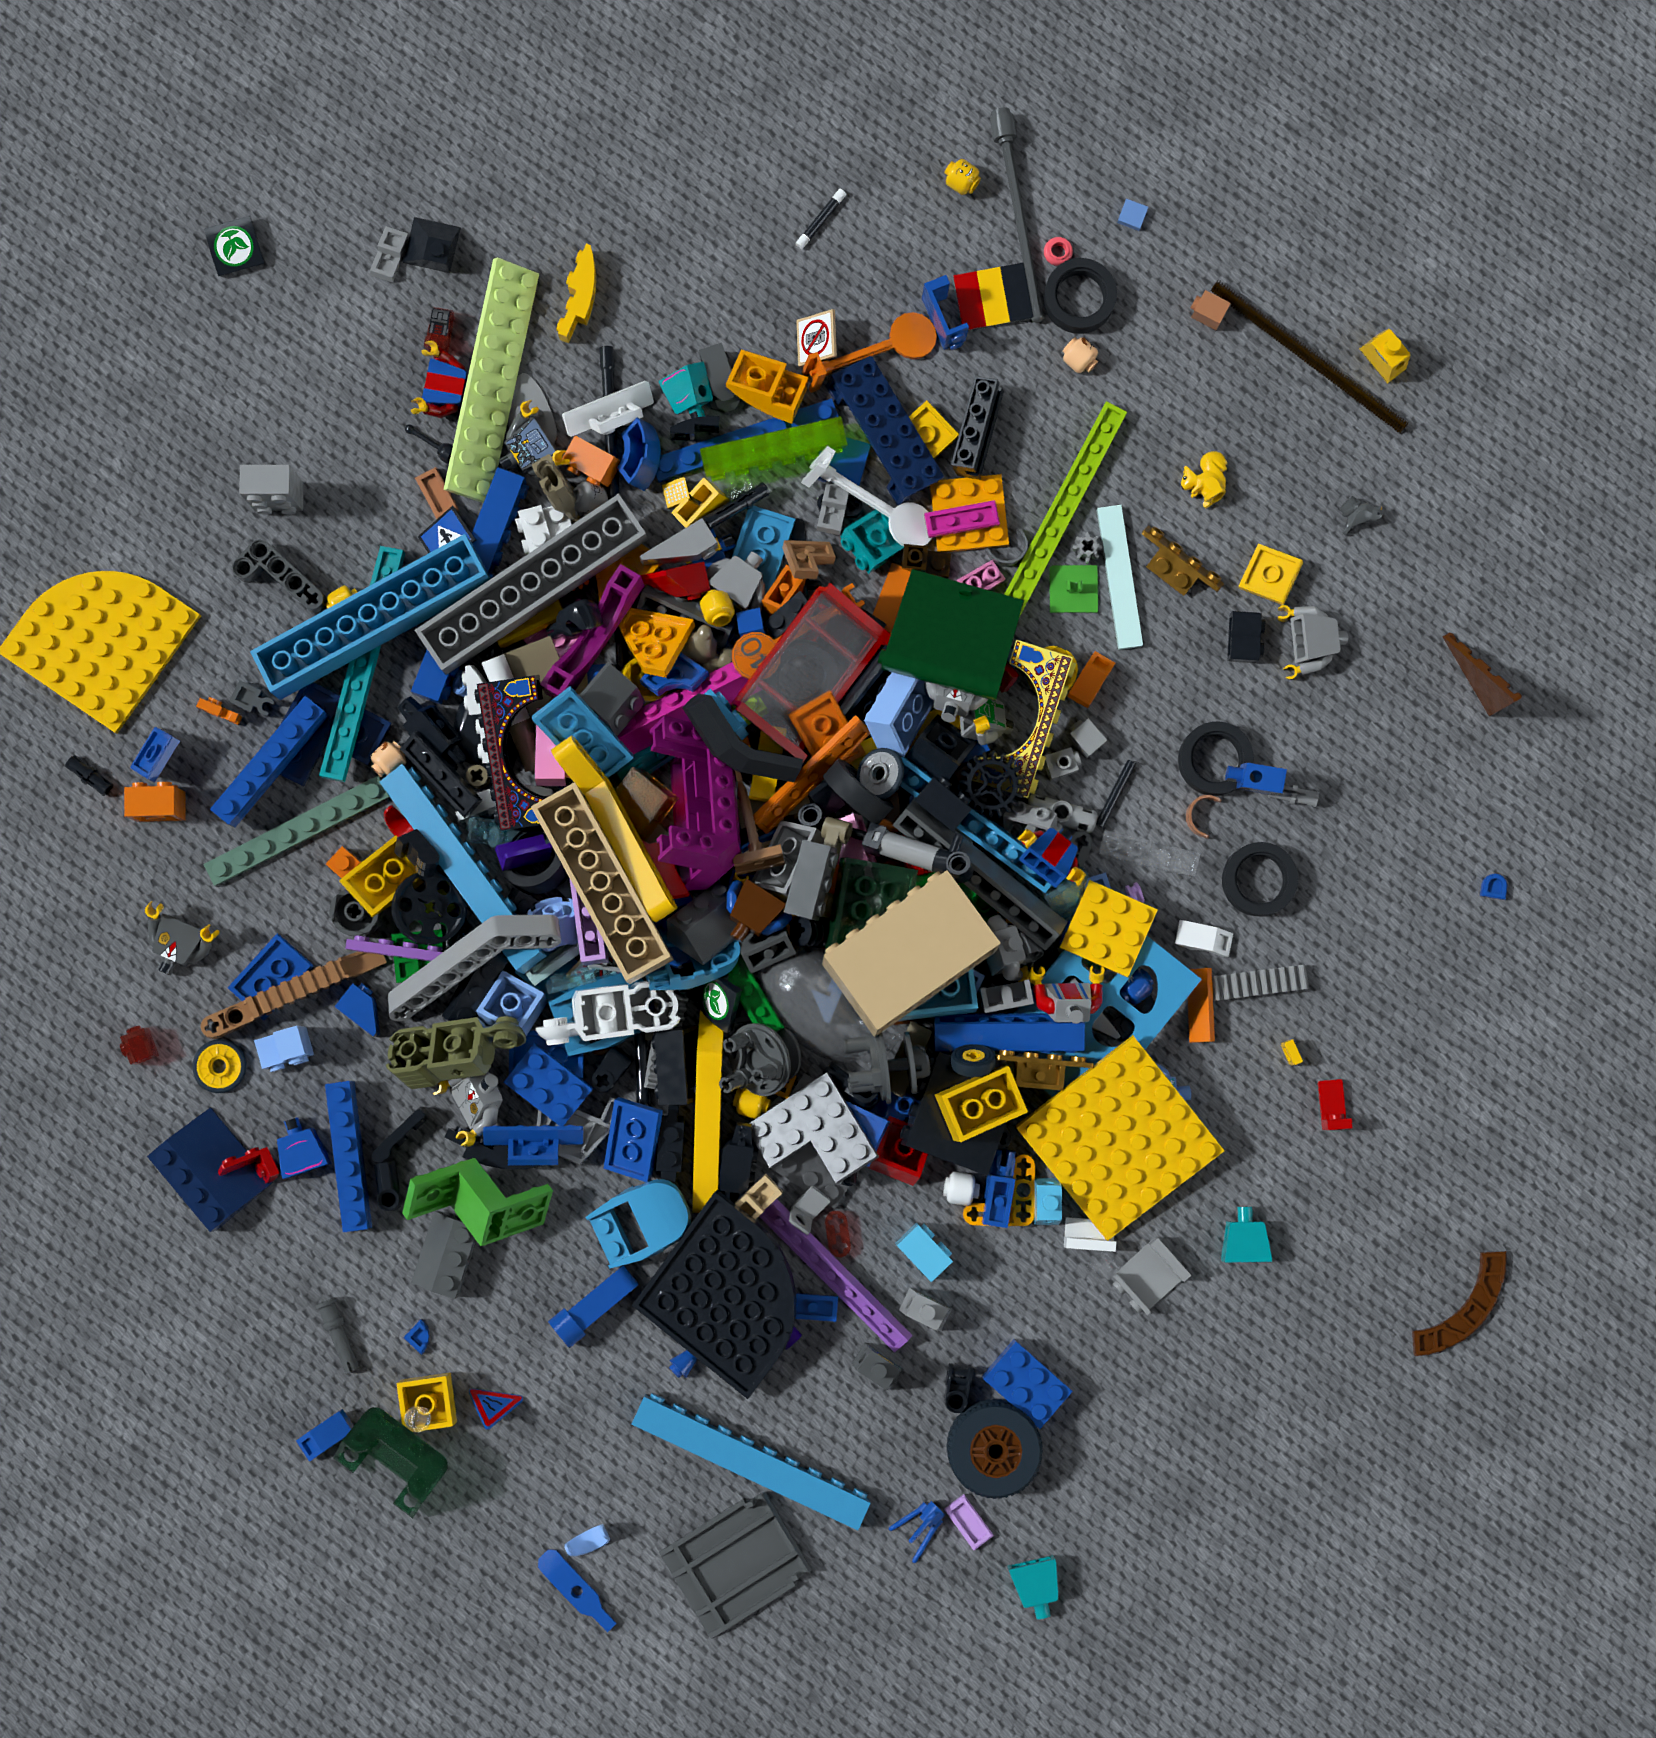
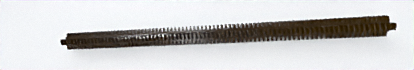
M1217 280L1211 289L1212 293L1215 292L1216 296L1230 302L1233 309L1236 308L1238 312L1241 311L1240 314L1246 315L1245 318L1248 317L1247 319H1250L1252 323L1255 322V325H1260L1259 328L1262 327L1261 330H1264L1267 334L1269 333L1271 337L1274 336L1273 339L1279 340L1278 342H1281L1280 344H1283L1285 348L1288 347V350L1291 348L1290 352L1293 350L1292 353H1295L1297 357L1300 356L1302 360L1305 359L1304 362L1307 361L1306 364L1310 363L1309 366L1314 367L1316 371L1319 370L1318 373L1322 371L1321 375L1324 374L1323 376H1326L1328 380L1331 379L1330 382L1333 381V384L1336 382L1335 385L1338 384L1337 387H1340L1342 391L1345 390V393L1348 391L1347 394L1350 393L1349 396L1352 395L1354 400L1357 399V402H1362L1361 405L1364 404L1363 407L1367 406L1366 409L1369 408L1371 412L1374 411L1373 414L1376 413L1375 416L1379 414L1378 418L1381 417L1380 419H1383L1385 423L1388 422L1387 425L1391 423L1390 427L1393 425L1392 428H1395L1397 432L1400 431V433L1408 425L1404 418H1399V415L1397 416V413L1394 414L1395 412H1392V409H1387V406L1385 407V404L1382 405L1383 403H1380V400H1375L1376 397L1373 398V395H1368V391H1363L1364 388L1358 387L1359 384L1356 386V383L1353 384L1354 381L1352 379L1349 380L1347 375L1344 377L1345 374L1342 375V372L1340 370L1337 371L1335 366L1332 368L1333 365L1327 364L1328 361L1325 362L1323 357L1320 359L1321 356L1315 355L1316 352L1313 353L1314 351H1311V348H1306L1304 343L1301 345L1302 342L1299 343V339H1294L1295 336L1292 337V334L1289 336L1290 332L1287 334V331L1284 332L1285 329L1282 330L1283 327L1280 328V325L1277 327L1278 323L1276 325V322L1272 323L1273 320L1270 321L1271 318L1268 319L1266 314L1263 316L1264 313L1261 314V311L1258 313L1259 309L1256 311L1254 305L1251 307L1252 304L1249 305V302L1246 304L1247 300L1245 302V299L1241 300L1242 297L1239 298L1240 295L1237 296L1238 293L1235 294V291L1232 293L1233 290L1227 289L1228 286L1225 288L1226 284L1223 285L1221 280L1219 282Z

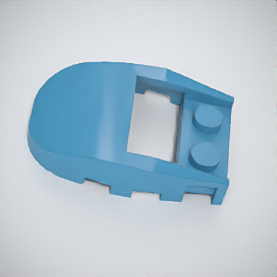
M659 929L658 932L667 948L674 947L675 945L667 940V931L662 932ZM737 940L733 941L704 965L690 957L695 969L691 976L680 977V974L674 975L670 964H665L646 975L649 990L690 989L726 975L735 967L739 959V942Z
M621 972L595 977L571 988L556 999H551L548 1003L554 1018L567 1017V1023L574 1022L572 997L576 990L627 984L628 988H630L634 983L644 980L640 978L629 984ZM651 1000L648 1007L652 1012H655L654 1002ZM634 1029V1035L604 1038L591 1044L590 1041H583L579 1036L569 1037V1043H564L568 1057L622 1044V1042L642 1031Z
M664 1179L648 1181L635 1187L631 1186L586 1216L609 1261V1269L641 1261L664 1252L663 1250L677 1243L691 1225L690 1210L681 1191L675 1184ZM627 1201L648 1244V1247L636 1253L633 1252L613 1209Z

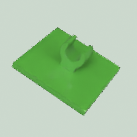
M1052 565L1049 568L1050 613H1098L1097 565Z

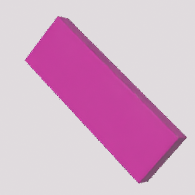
M995 500L924 513L928 538L999 526L1000 524Z

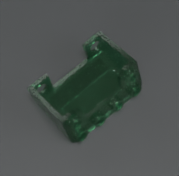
M378 1407L369 1408L365 1411L342 1440L333 1458L354 1473L369 1454L407 1483L406 1487L393 1504L412 1519L448 1469V1462L441 1453ZM350 1449L358 1453V1459L354 1462H349L345 1459L344 1452ZM407 1494H410L417 1500L414 1507L405 1505L404 1497Z

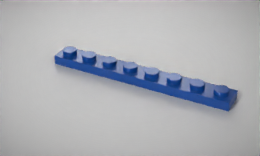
M831 398L798 409L792 424L774 417L660 456V463L656 473L658 482L660 483L840 423L833 399Z

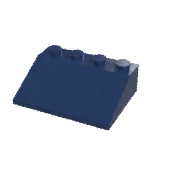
M211 1107L165 1140L147 1156L209 1232L217 1231L273 1183L272 1181L266 1184L264 1179L258 1176L255 1169L256 1162L219 1176L218 1170L222 1165V1161L232 1156H236V1158L245 1156L247 1150Z

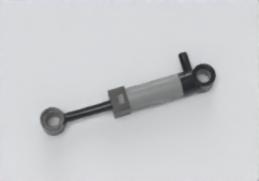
M805 804L798 813L801 825L814 827L819 831L822 830L826 816L823 815L818 805ZM817 816L814 822H807L810 817ZM872 822L867 832L852 828L851 837L863 841L862 846L867 854L880 858L887 856L935 873L940 871L942 874L948 870L957 883H965L973 876L974 870L969 856L959 851L964 839L962 834L956 833L949 850H945L889 832L887 827ZM959 864L966 865L965 868L960 871L954 870L955 866Z

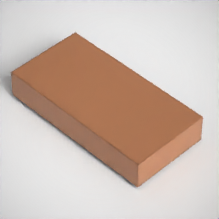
M437 467L415 478L436 519L452 505L459 511L450 492L443 490L445 482Z

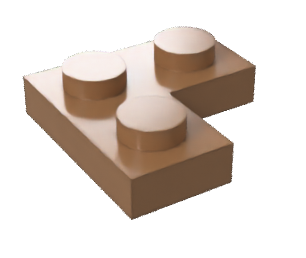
M784 540L782 547L793 578L817 579L819 573L817 565H834L836 558L830 542Z

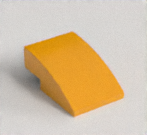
M741 349L726 382V387L756 409L792 424L806 393L809 377L787 371V363Z

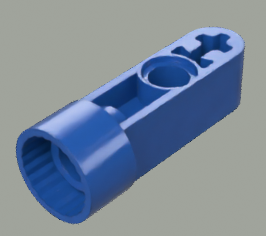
M623 1265L569 1311L563 1308L548 1323L563 1342L571 1348L586 1335L584 1330L637 1287L639 1283Z

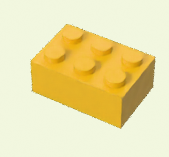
M1005 1065L996 1067L988 1075L973 1077L935 1094L953 1141L963 1142L1028 1112L1010 1067Z

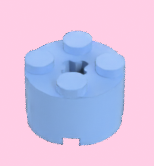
M562 897L542 900L535 904L536 909L532 912L529 909L527 915H554L559 919L561 943L556 947L578 943L573 900L568 898L569 902L563 901ZM554 947V948H543L542 950H543V951H552V950H554L556 947Z

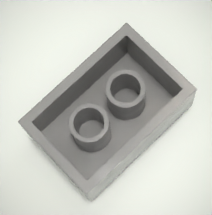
M240 465L239 494L258 514L268 515L272 514V511H281L282 514L292 515L296 514V511H303V481L290 465Z

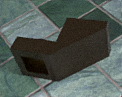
M904 544L902 569L908 571L914 569L935 576L949 578L951 553L928 551V546Z

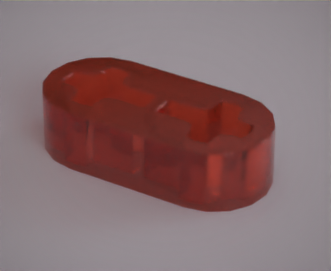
M834 1210L829 1212L825 1218L828 1246L833 1256L844 1257L851 1249L847 1218L843 1212ZM835 1214L838 1215V1218H843V1223L839 1224L840 1232L836 1233L834 1225H829V1220H832ZM837 1235H841L842 1243L847 1244V1247L843 1248L842 1253H838V1250L832 1247L837 1242Z

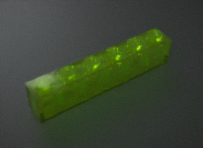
M840 416L700 448L699 452L706 479L717 482L725 480V475L735 473V477L750 474L749 470L758 468L759 471L772 469V464L782 462V466L795 464L796 459L805 457L806 461L813 460L827 446L835 450V454L843 452V448H846L848 444Z

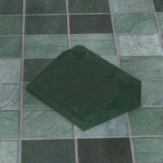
M848 857L840 858L825 950L836 942L839 945L846 940L845 936L854 929L858 928L860 931L867 925L866 921L874 915L879 914V916L885 914L886 908L894 901L899 899L902 902L908 896L907 893L916 886L918 870Z

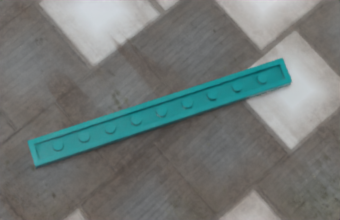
M380 546L370 585L402 568L406 554L404 550ZM381 645L349 662L319 774L321 778L340 782L346 781Z

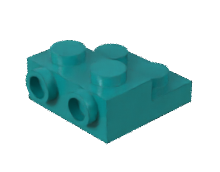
M876 509L846 527L840 535L842 547L846 551L851 550L856 557L855 563L860 570H866L868 574L904 550V546H901L894 540L890 533L889 518Z

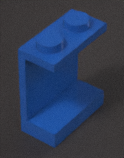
M947 275L924 283L922 300L943 349L950 348L955 350L964 345L963 342L966 341L969 326L965 323L950 330L937 303L948 297L950 282Z

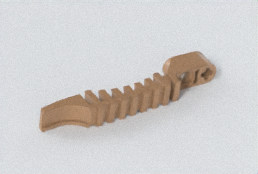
M357 951L340 957L336 961H329L322 967L318 966L313 971H306L299 977H292L290 981H283L276 987H269V990L260 991L254 997L249 996L242 1002L205 1017L201 1022V1031L209 1039L221 1038L242 1029L261 1018L260 1016L272 1014V1010L276 1008L280 1010L284 1008L283 1005L289 1003L291 1005L299 998L301 1000L307 998L306 995L317 994L318 990L322 988L324 990L329 989L331 984L335 983V986L340 985L341 980L345 978L348 981L387 963L384 955ZM235 1011L243 1014V1019L237 1024H233L229 1020L231 1013ZM210 1022H214L215 1025L219 1024L216 1027L217 1032L206 1031L210 1027Z

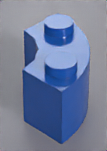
M637 417L621 433L625 451L617 468L629 484L645 491L655 479L660 463L661 446L653 425Z

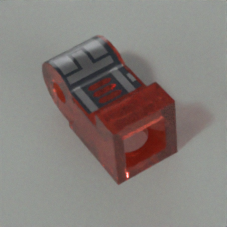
M433 307L428 333L424 341V347L428 352H431V347L425 342L434 341L438 345V349L440 348L449 353L454 321L453 310Z

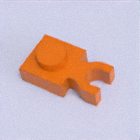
M211 697L208 700L199 699L196 707L200 710L236 725L240 724L242 716L221 707V701Z

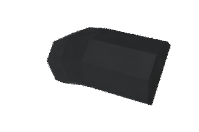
M698 693L684 705L682 709L714 757L738 772L795 782L802 768L803 759L752 749L739 740L710 695Z

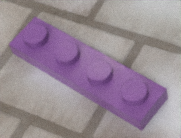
M355 936L354 940L347 939L345 949L351 951L430 962L443 953L442 947L428 946L427 950L417 949L418 944L403 942L402 947L393 945L394 941L379 939L378 943L369 942V937Z

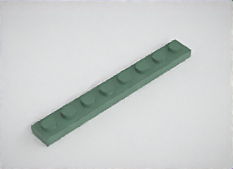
M378 775L203 864L213 885L218 886L389 799L390 796L380 784V776Z

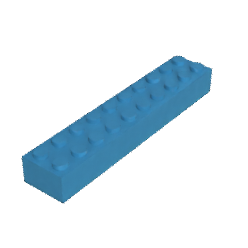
M463 534L251 650L250 653L270 693L281 700L444 611L491 578L474 545L466 534Z

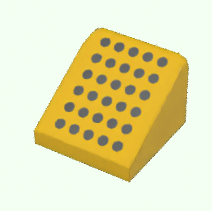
M685 477L662 485L668 509L677 507L685 497L690 499Z

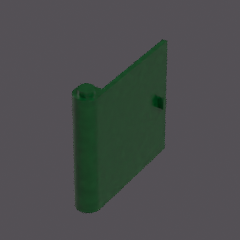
M912 569L886 650L881 649L878 663L882 664V670L996 701L1024 600Z

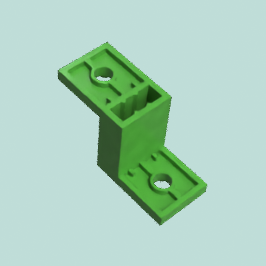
M472 1158L411 1178L402 1214L407 1220L451 1206L479 1245L484 1246L543 1225L553 1190L548 1184L505 1198L476 1158Z

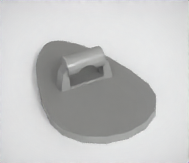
M522 373L517 377L508 426L510 428L513 420L521 411V404L532 400L529 404V409L538 407L539 410L536 414L530 415V418L534 416L550 443L554 446L557 439V428L547 399L535 380L528 374Z

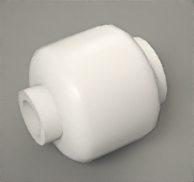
M952 1172L950 1177L945 1178L943 1196H946L947 1201L951 1204L969 1206L973 1198L978 1199L980 1184L975 1183V1177L972 1174Z

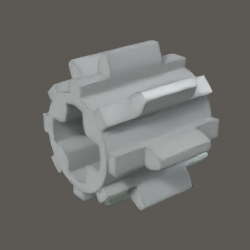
M1086 532L1084 538L1076 537L1077 545L1071 549V551L1078 554L1075 560L1082 558L1088 564L1090 558L1095 560L1099 558L1097 551L1102 550L1103 546L1097 544L1098 536L1092 538ZM1091 545L1090 550L1086 552L1082 550L1084 546Z

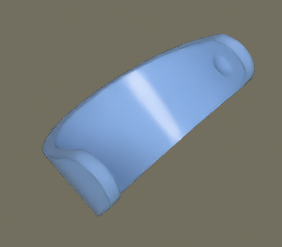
M604 1524L593 1527L565 1544L567 1554L569 1556H580L606 1545L610 1541V1537Z

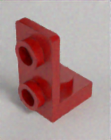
M1341 1079L1318 1081L1322 1130L1353 1128L1352 1118H1346L1343 1081Z
M255 1147L245 1152V1156L240 1158L232 1156L222 1161L218 1174L222 1176L256 1162V1172L267 1184L277 1178L279 1171L268 1147L263 1149Z

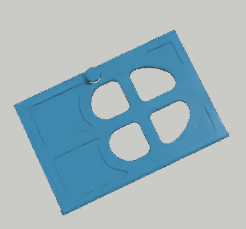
M1146 936L1128 978L1117 973L1109 983H1100L1102 985V1005L1094 1014H1090V1021L1085 1022L1084 1051L1067 1053L1065 1051L1042 1053L1040 1051H1032V1053H1039L1038 1058L1047 1059L1048 1054L1062 1055L1063 1061H1071V1056L1085 1057L1086 1063H1093L1095 1065L1117 1048L1100 1044L1095 1040L1092 1033L1093 1023L1107 1006H1113L1133 1022L1135 1028L1132 1035L1146 1049L1202 979ZM1063 950L1042 979V984L1062 983L1067 977L1075 976L1083 983H1090V985L1093 983L1089 980V971L1082 965V957ZM1142 965L1150 967L1155 972L1158 989L1154 1006L1146 1014L1139 1012L1120 996V989L1136 969ZM1032 989L1034 1004L1018 1007L1013 1013L1045 1012L1038 1009ZM1065 1066L1064 1088L1089 1068ZM1043 1089V1090H1045L1048 1094H1050L1052 1097L1055 1096L1058 1092L1061 1091V1090Z

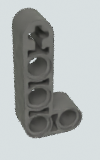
M258 539L253 541L234 560L232 571L241 581L246 583L253 582L265 570L310 612L318 614L326 609L325 603H327V599L320 590L265 540ZM267 548L265 556L257 557L259 549ZM278 564H284L283 572L276 574L274 572L275 567ZM244 565H250L249 573L241 575V568ZM302 580V586L297 590H292L293 582ZM308 592L319 601L316 605L305 596Z

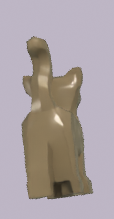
M548 454L540 458L541 460L533 463L532 467L537 477L541 479L539 481L544 494L547 495L553 508L564 513L575 523L581 517L574 509L576 504V498L572 491L574 488L557 468L551 455Z

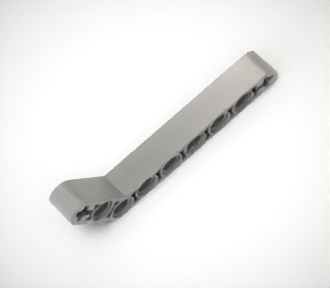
M497 915L487 919L388 993L390 1019L405 1021L411 1018L504 949H536L558 946L561 943L559 919L554 915Z

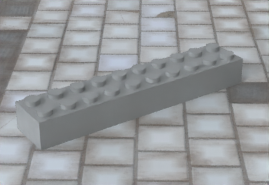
M617 494L415 629V632L440 669L447 675L648 540L647 535L621 496Z

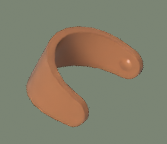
M1202 795L1188 806L1186 822L1194 834L1209 839V835L1199 831L1194 826L1191 816L1192 809L1197 801L1209 799L1221 802L1222 799L1212 795Z

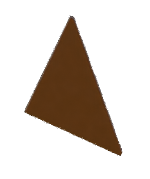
M1448 633L1443 636L1444 641L1488 716L1495 714L1522 698L1520 693L1514 694L1509 690L1510 684L1501 676L1492 675L1489 672L1491 667L1482 659L1473 658L1471 656L1472 651L1463 642L1458 643L1454 634Z

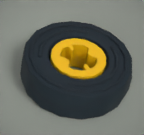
M963 1045L953 1051L951 1065L953 1070L960 1075L982 1077L994 1071L996 1055L992 1049L984 1045Z

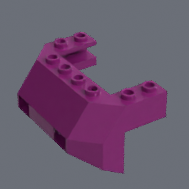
M663 716L650 729V734L653 735L651 751L675 756L670 762L674 826L671 825L669 827V836L661 834L657 838V843L660 845L658 861L677 865V873L688 891L708 889L734 866L733 858L738 854H742L735 770L711 754L691 722Z

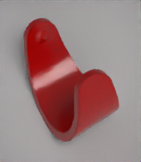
M393 805L385 809L384 819L394 836L399 837L414 830L407 819Z

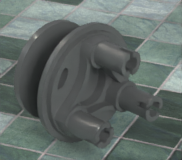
M760 1023L742 1026L732 1037L723 1041V1047L729 1053V1061L733 1073L720 1079L719 1086L721 1089L725 1088L723 1090L725 1093H730L737 1088H746L759 1096H770L779 1092L786 1085L787 1081L791 1080L800 1069L801 1050L795 1036L785 1026L778 1032Z
M882 1032L876 1037L867 1035L843 1039L845 1054L867 1051L870 1054L871 1070L849 1072V1078L847 1079L849 1095L868 1091L872 1093L880 1092L882 1101L886 1100L887 1104H891L889 1072L907 1070L911 1094H917L916 1079H922L930 1075V1062L926 1054V1048L921 1045L912 1046L909 1032H904L905 1057L887 1060Z

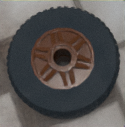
M987 1399L971 1404L970 1407H966L964 1411L960 1412V1415L953 1421L947 1437V1456L954 1475L966 1489L981 1497L1002 1499L1020 1493L1019 1491H1023L1025 1487L1030 1485V1482L1032 1483L1041 1466L1043 1445L1037 1426L1034 1425L1035 1423L1025 1412L1019 1408L1017 1409L1008 1401ZM993 1444L1000 1445V1449L996 1453L989 1452V1448Z

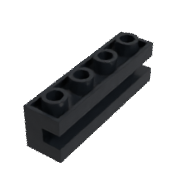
M978 376L974 378L951 463L957 476L981 479L1004 393L1003 388L999 387L998 379Z

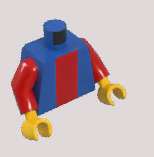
M426 341L425 343L431 347V352L425 349L421 350L424 356L433 355L434 359L430 358L422 398L417 397L411 401L412 403H417L419 409L413 408L411 413L415 415L423 411L425 415L443 418L461 409L468 372L465 366L453 355L440 348L438 349V345L434 341Z
M1049 828L1046 832L1041 830L1032 832L1026 829L1017 838L1027 848L1018 860L1056 888L1065 878L1079 886L1085 878V872L1078 868V859L1076 858L1078 848L1071 842L1072 833L1069 830L1061 829L1058 832L1054 828Z

